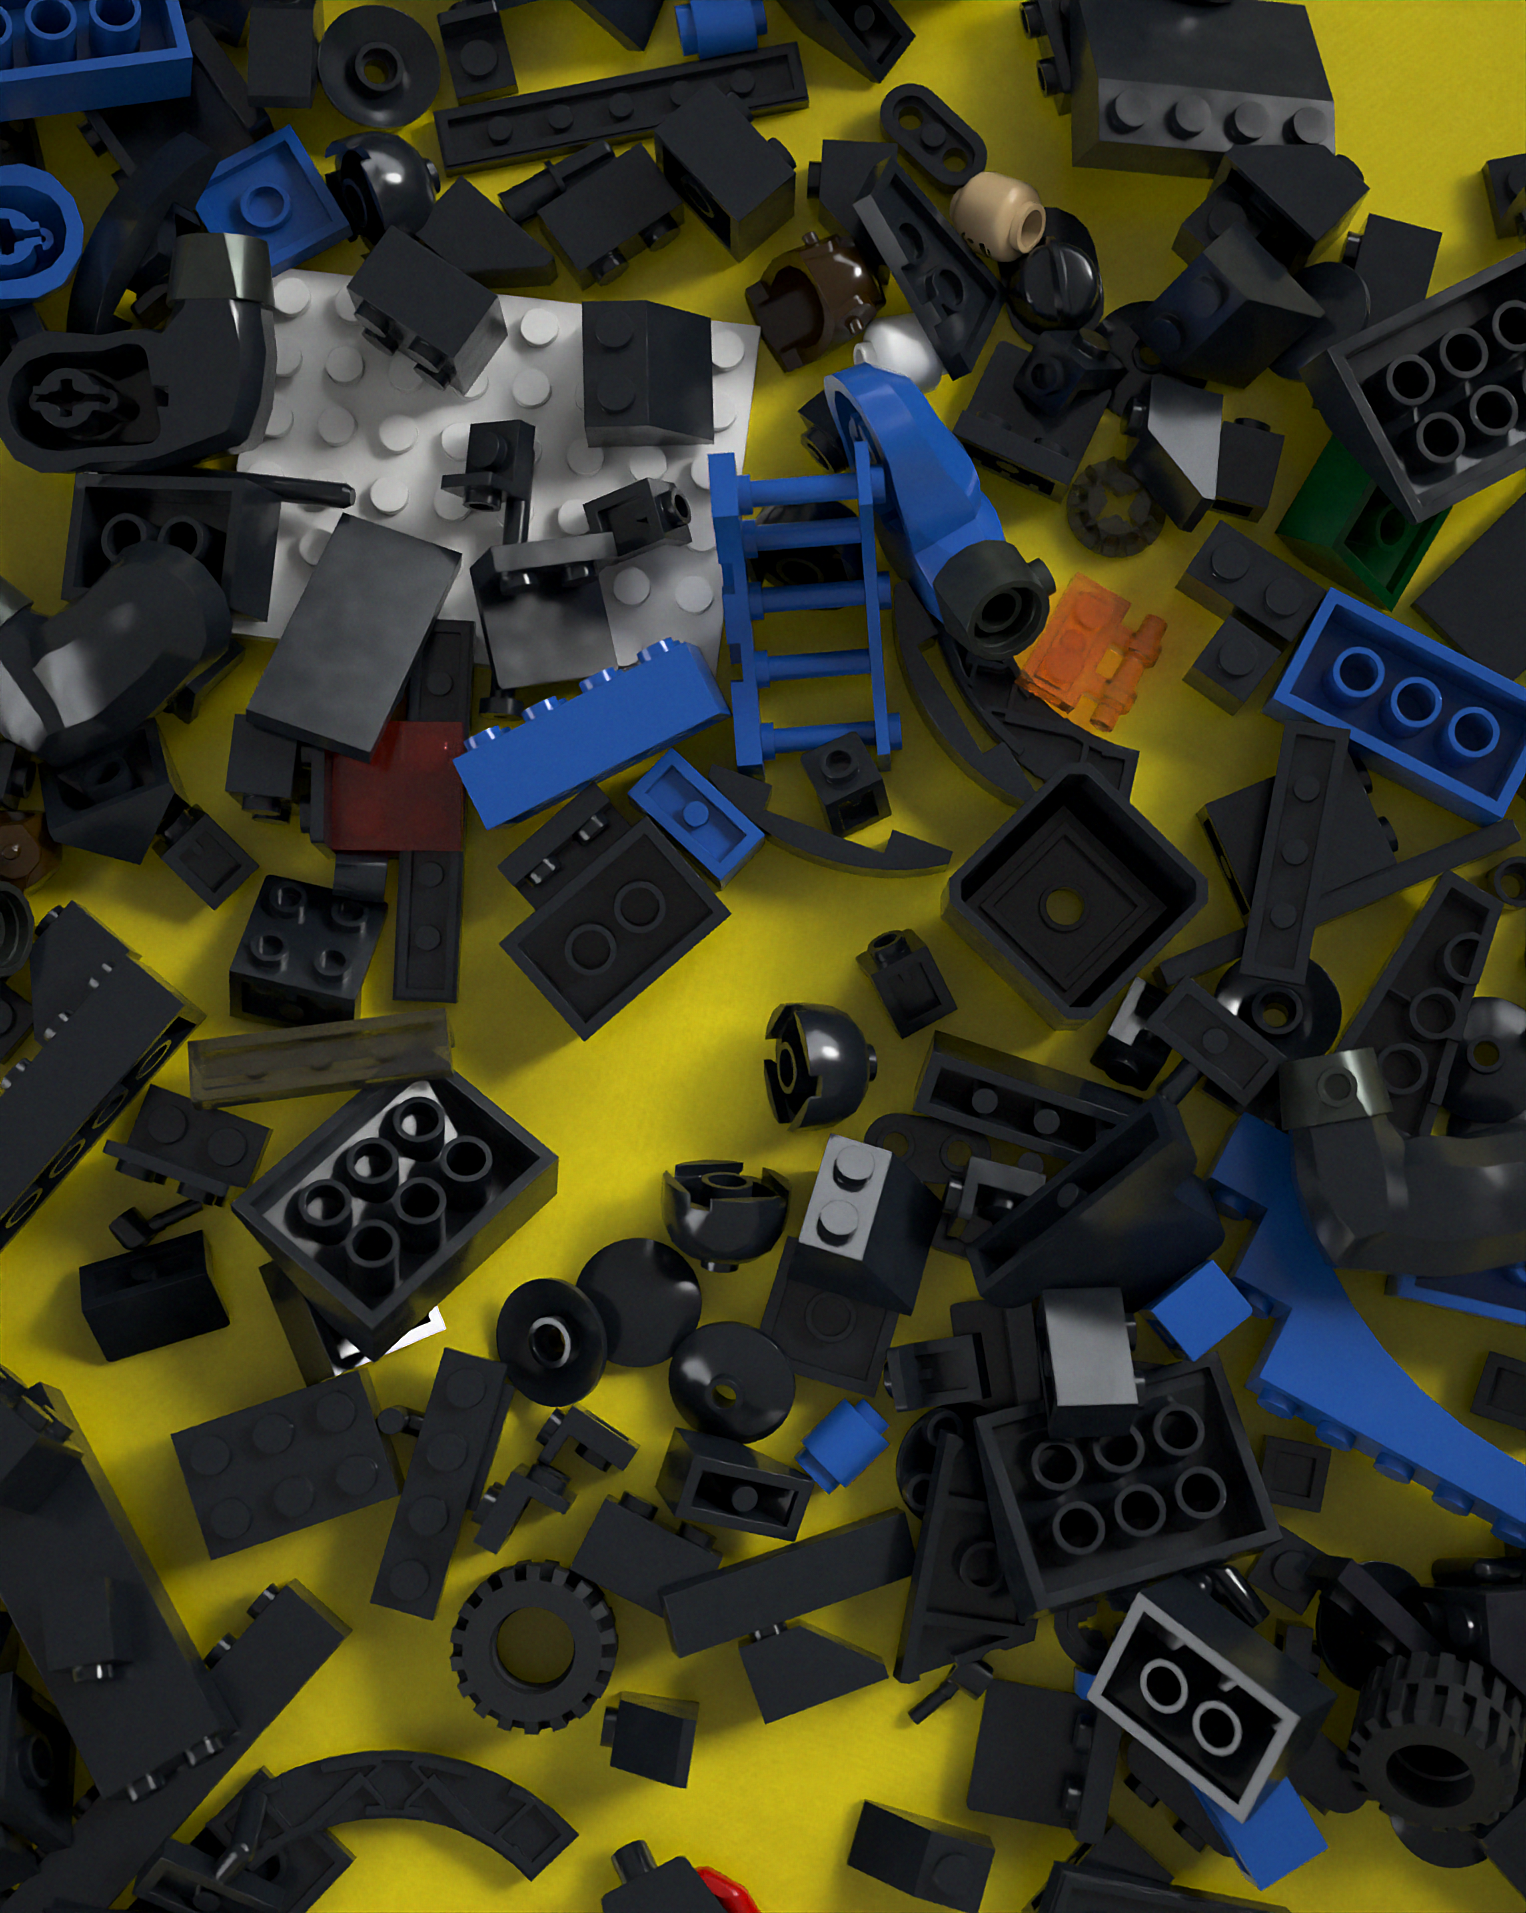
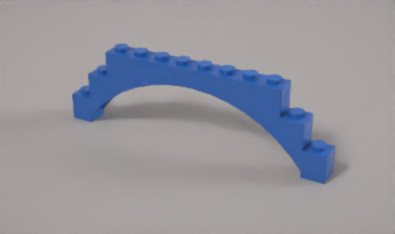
M1244 1111L1229 1126L1203 1177L1218 1213L1237 1221H1243L1244 1218L1252 1221L1226 1276L1252 1307L1251 1316L1260 1319H1268L1271 1316L1277 1319L1243 1387L1259 1395L1256 1400L1257 1403L1268 1412L1284 1419H1293L1294 1415L1317 1427L1315 1435L1326 1444L1346 1452H1350L1352 1448L1357 1449L1375 1459L1373 1467L1384 1476L1403 1484H1409L1411 1480L1433 1491L1432 1500L1442 1508L1461 1516H1468L1471 1512L1492 1524L1490 1532L1494 1536L1512 1546L1526 1549V1465L1508 1456L1458 1422L1423 1392L1384 1350L1352 1305L1333 1268L1326 1265L1305 1228L1291 1181L1289 1135Z

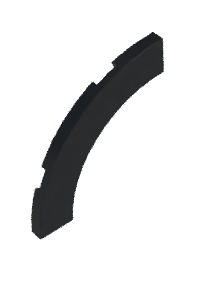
M930 613L932 623L939 632L937 636L938 648L949 676L965 705L985 732L998 745L1005 741L1018 764L1046 783L1066 762H1089L1128 801L1130 800L1140 751L1109 742L1091 734L1071 722L1068 718H1063L1036 693V689L1020 670L1014 657L999 661L985 660L972 654L946 631L942 622Z
M400 1749L366 1750L329 1756L297 1766L253 1788L252 1790L263 1792L268 1798V1803L255 1856L245 1870L252 1873L267 1859L285 1847L325 1828L363 1819L398 1818L431 1822L460 1831L495 1850L532 1881L579 1836V1833L553 1808L530 1791L489 1769L465 1760L431 1752ZM241 1797L234 1800L205 1824L226 1849L231 1842Z

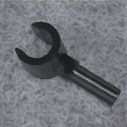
M189 1199L159 1214L157 1213L147 1221L140 1211L133 1206L118 1216L109 1225V1230L125 1249L134 1251L147 1246L159 1232L166 1230V1227L202 1211L203 1208L200 1202Z
M982 1659L960 1667L953 1664L946 1679L939 1684V1687L908 1711L910 1718L917 1725L951 1699L958 1689L975 1701L978 1700L993 1679V1667Z

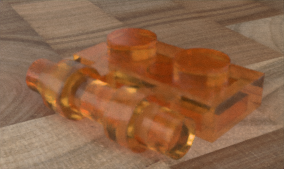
M1077 572L1068 583L1044 630L1018 674L1015 683L1067 714L1075 709L1082 695L1098 704L1089 722L1095 728L1110 733L1120 715H1127L1137 699L1134 689L1144 670L1154 667L1162 652V646L1159 643L1168 628V624L1156 615L1147 614L1138 631L1129 630L1121 625L1132 603ZM1107 648L1123 657L1112 679L1096 672Z

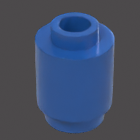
M688 0L689 3L674 6L679 40L684 57L698 54L699 59L703 60L758 49L757 36L768 34L762 0Z
M844 1398L801 1440L804 1447L794 1456V1459L830 1495L840 1484L846 1488L890 1445L881 1435L890 1425L864 1398L855 1406Z

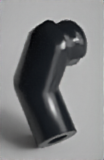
M1221 1564L1184 1575L1186 1579L1220 1605H1225L1232 1614L1252 1629L1263 1622L1270 1614L1269 1609L1238 1569L1230 1564Z

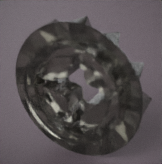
M1114 456L1094 465L1089 464L1072 484L1067 498V519L1075 537L1086 548L1102 556L1122 558L1140 553L1156 540L1164 527L1166 512L1126 464L1125 460H1118ZM1106 490L1108 492L1112 491L1117 498H1121L1126 494L1128 496L1133 493L1137 494L1127 510L1131 518L1129 522L1127 520L1123 521L1117 514L1109 518L1105 516L1099 521L1096 520L1108 502L1104 494Z

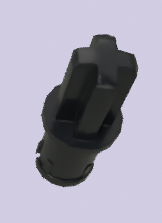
M598 140L555 165L550 160L544 162V170L522 183L498 193V200L505 214L522 228L523 225L538 217L537 211L617 157L606 141Z

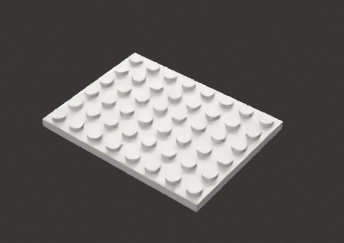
M290 268L272 278L276 310L272 311L278 356L273 410L262 444L252 451L239 454L236 471L347 483L355 489L356 499L354 505L346 509L281 502L268 621H233L231 637L279 643L319 559L344 512L462 553L461 568L437 619L475 621L474 668L491 670L469 568L490 547L502 545L506 502L501 503V510L496 512L468 509L462 505L463 498L441 489L442 475L465 473L470 424L520 419L536 426L533 447L535 461L528 542L591 534L582 504L647 477L672 482L684 494L691 511V522L688 524L692 542L681 547L663 545L614 566H606L599 573V581L617 658L618 670L623 669V672H626L640 665L641 663L636 655L638 652L663 639L672 637L673 641L679 640L680 643L688 642L700 647L716 679L724 623L723 577L721 564H718L712 521L708 454L734 452L737 475H743L761 326L711 320L714 444L588 448L584 427L582 304L496 294L499 297L508 336L470 390L464 395L448 385L445 391L435 388L414 371L413 368L417 363L398 350L393 356H389L378 350L362 336L361 333L365 328L362 327V324L353 315L355 307L346 288L354 276Z

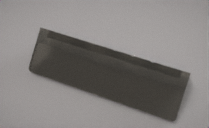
M445 1008L187 1042L191 1103L196 1111L454 1077L452 1048L455 1047V1037Z

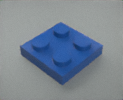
M290 124L219 162L195 207V211L208 233L241 234L267 241L272 278L353 235L348 220Z

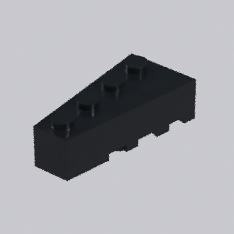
M1448 869L1436 878L1328 1053L1333 1054L1363 1048H1374L1394 1110L1393 1112H1387L1386 1116L1400 1137L1431 1134L1439 1106L1442 1104L1449 1082L1448 1076L1458 1044L1462 1040L1468 1021L1467 1016L1476 986L1480 982L1504 902Z

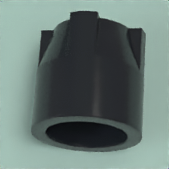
M338 849L332 896L384 903L389 853L362 849Z
M1515 856L1508 858L1487 872L1485 878L1488 880V892L1493 897L1504 902V909L1520 910L1526 907V857ZM1503 876H1512L1519 882L1520 891L1517 897L1511 898L1504 893L1501 887Z

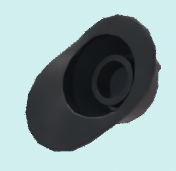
M1044 207L1046 224L1043 235L1035 248L1013 262L997 261L1001 283L1009 292L1005 305L1012 327L1025 342L1035 346L1043 331L1080 330V328L1095 331L1104 311L1103 284L1095 245L1090 233L1073 214L1056 207Z

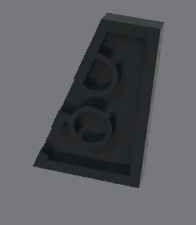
M891 155L873 165L853 206L952 381H955L972 372L1009 292Z

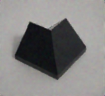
M155 717L122 738L104 745L64 767H53L46 762L37 764L48 831L53 841L141 865L161 820L167 818L179 808H184L185 810L191 808L178 771Z

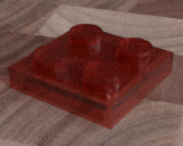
M389 721L370 765L333 752L332 850L463 852L464 783L452 760L464 754V723Z

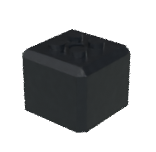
M1066 762L949 878L941 894V919L1053 1030L1077 1031L1090 1021L1208 903V879L1089 762ZM1066 890L1078 897L1081 902L1082 912L1077 922L1070 925H1061L1050 918L1047 913L1046 903L1049 895L1053 892Z

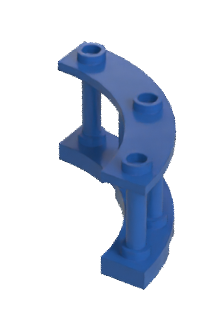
M868 441L854 442L856 472L751 481L750 474L737 475L734 452L708 454L712 521L718 564H721L723 577L722 599L727 644H729L731 664L742 663L743 679L731 680L730 683L738 773L761 782L766 781L764 761L776 760V754L811 751L852 731L859 734L865 747H877L879 772L891 771L890 751L902 750L900 712L887 713L880 610L892 609L889 571L877 572L873 504L886 503L883 463H869ZM858 499L859 517L756 525L755 519H742V515H752L753 508ZM861 543L864 579L763 588L761 581L749 582L747 559L758 558V551ZM866 605L869 648L768 656L767 650L755 651L753 621L764 620V613ZM871 674L874 721L775 729L773 722L761 723L759 689L770 688V682Z

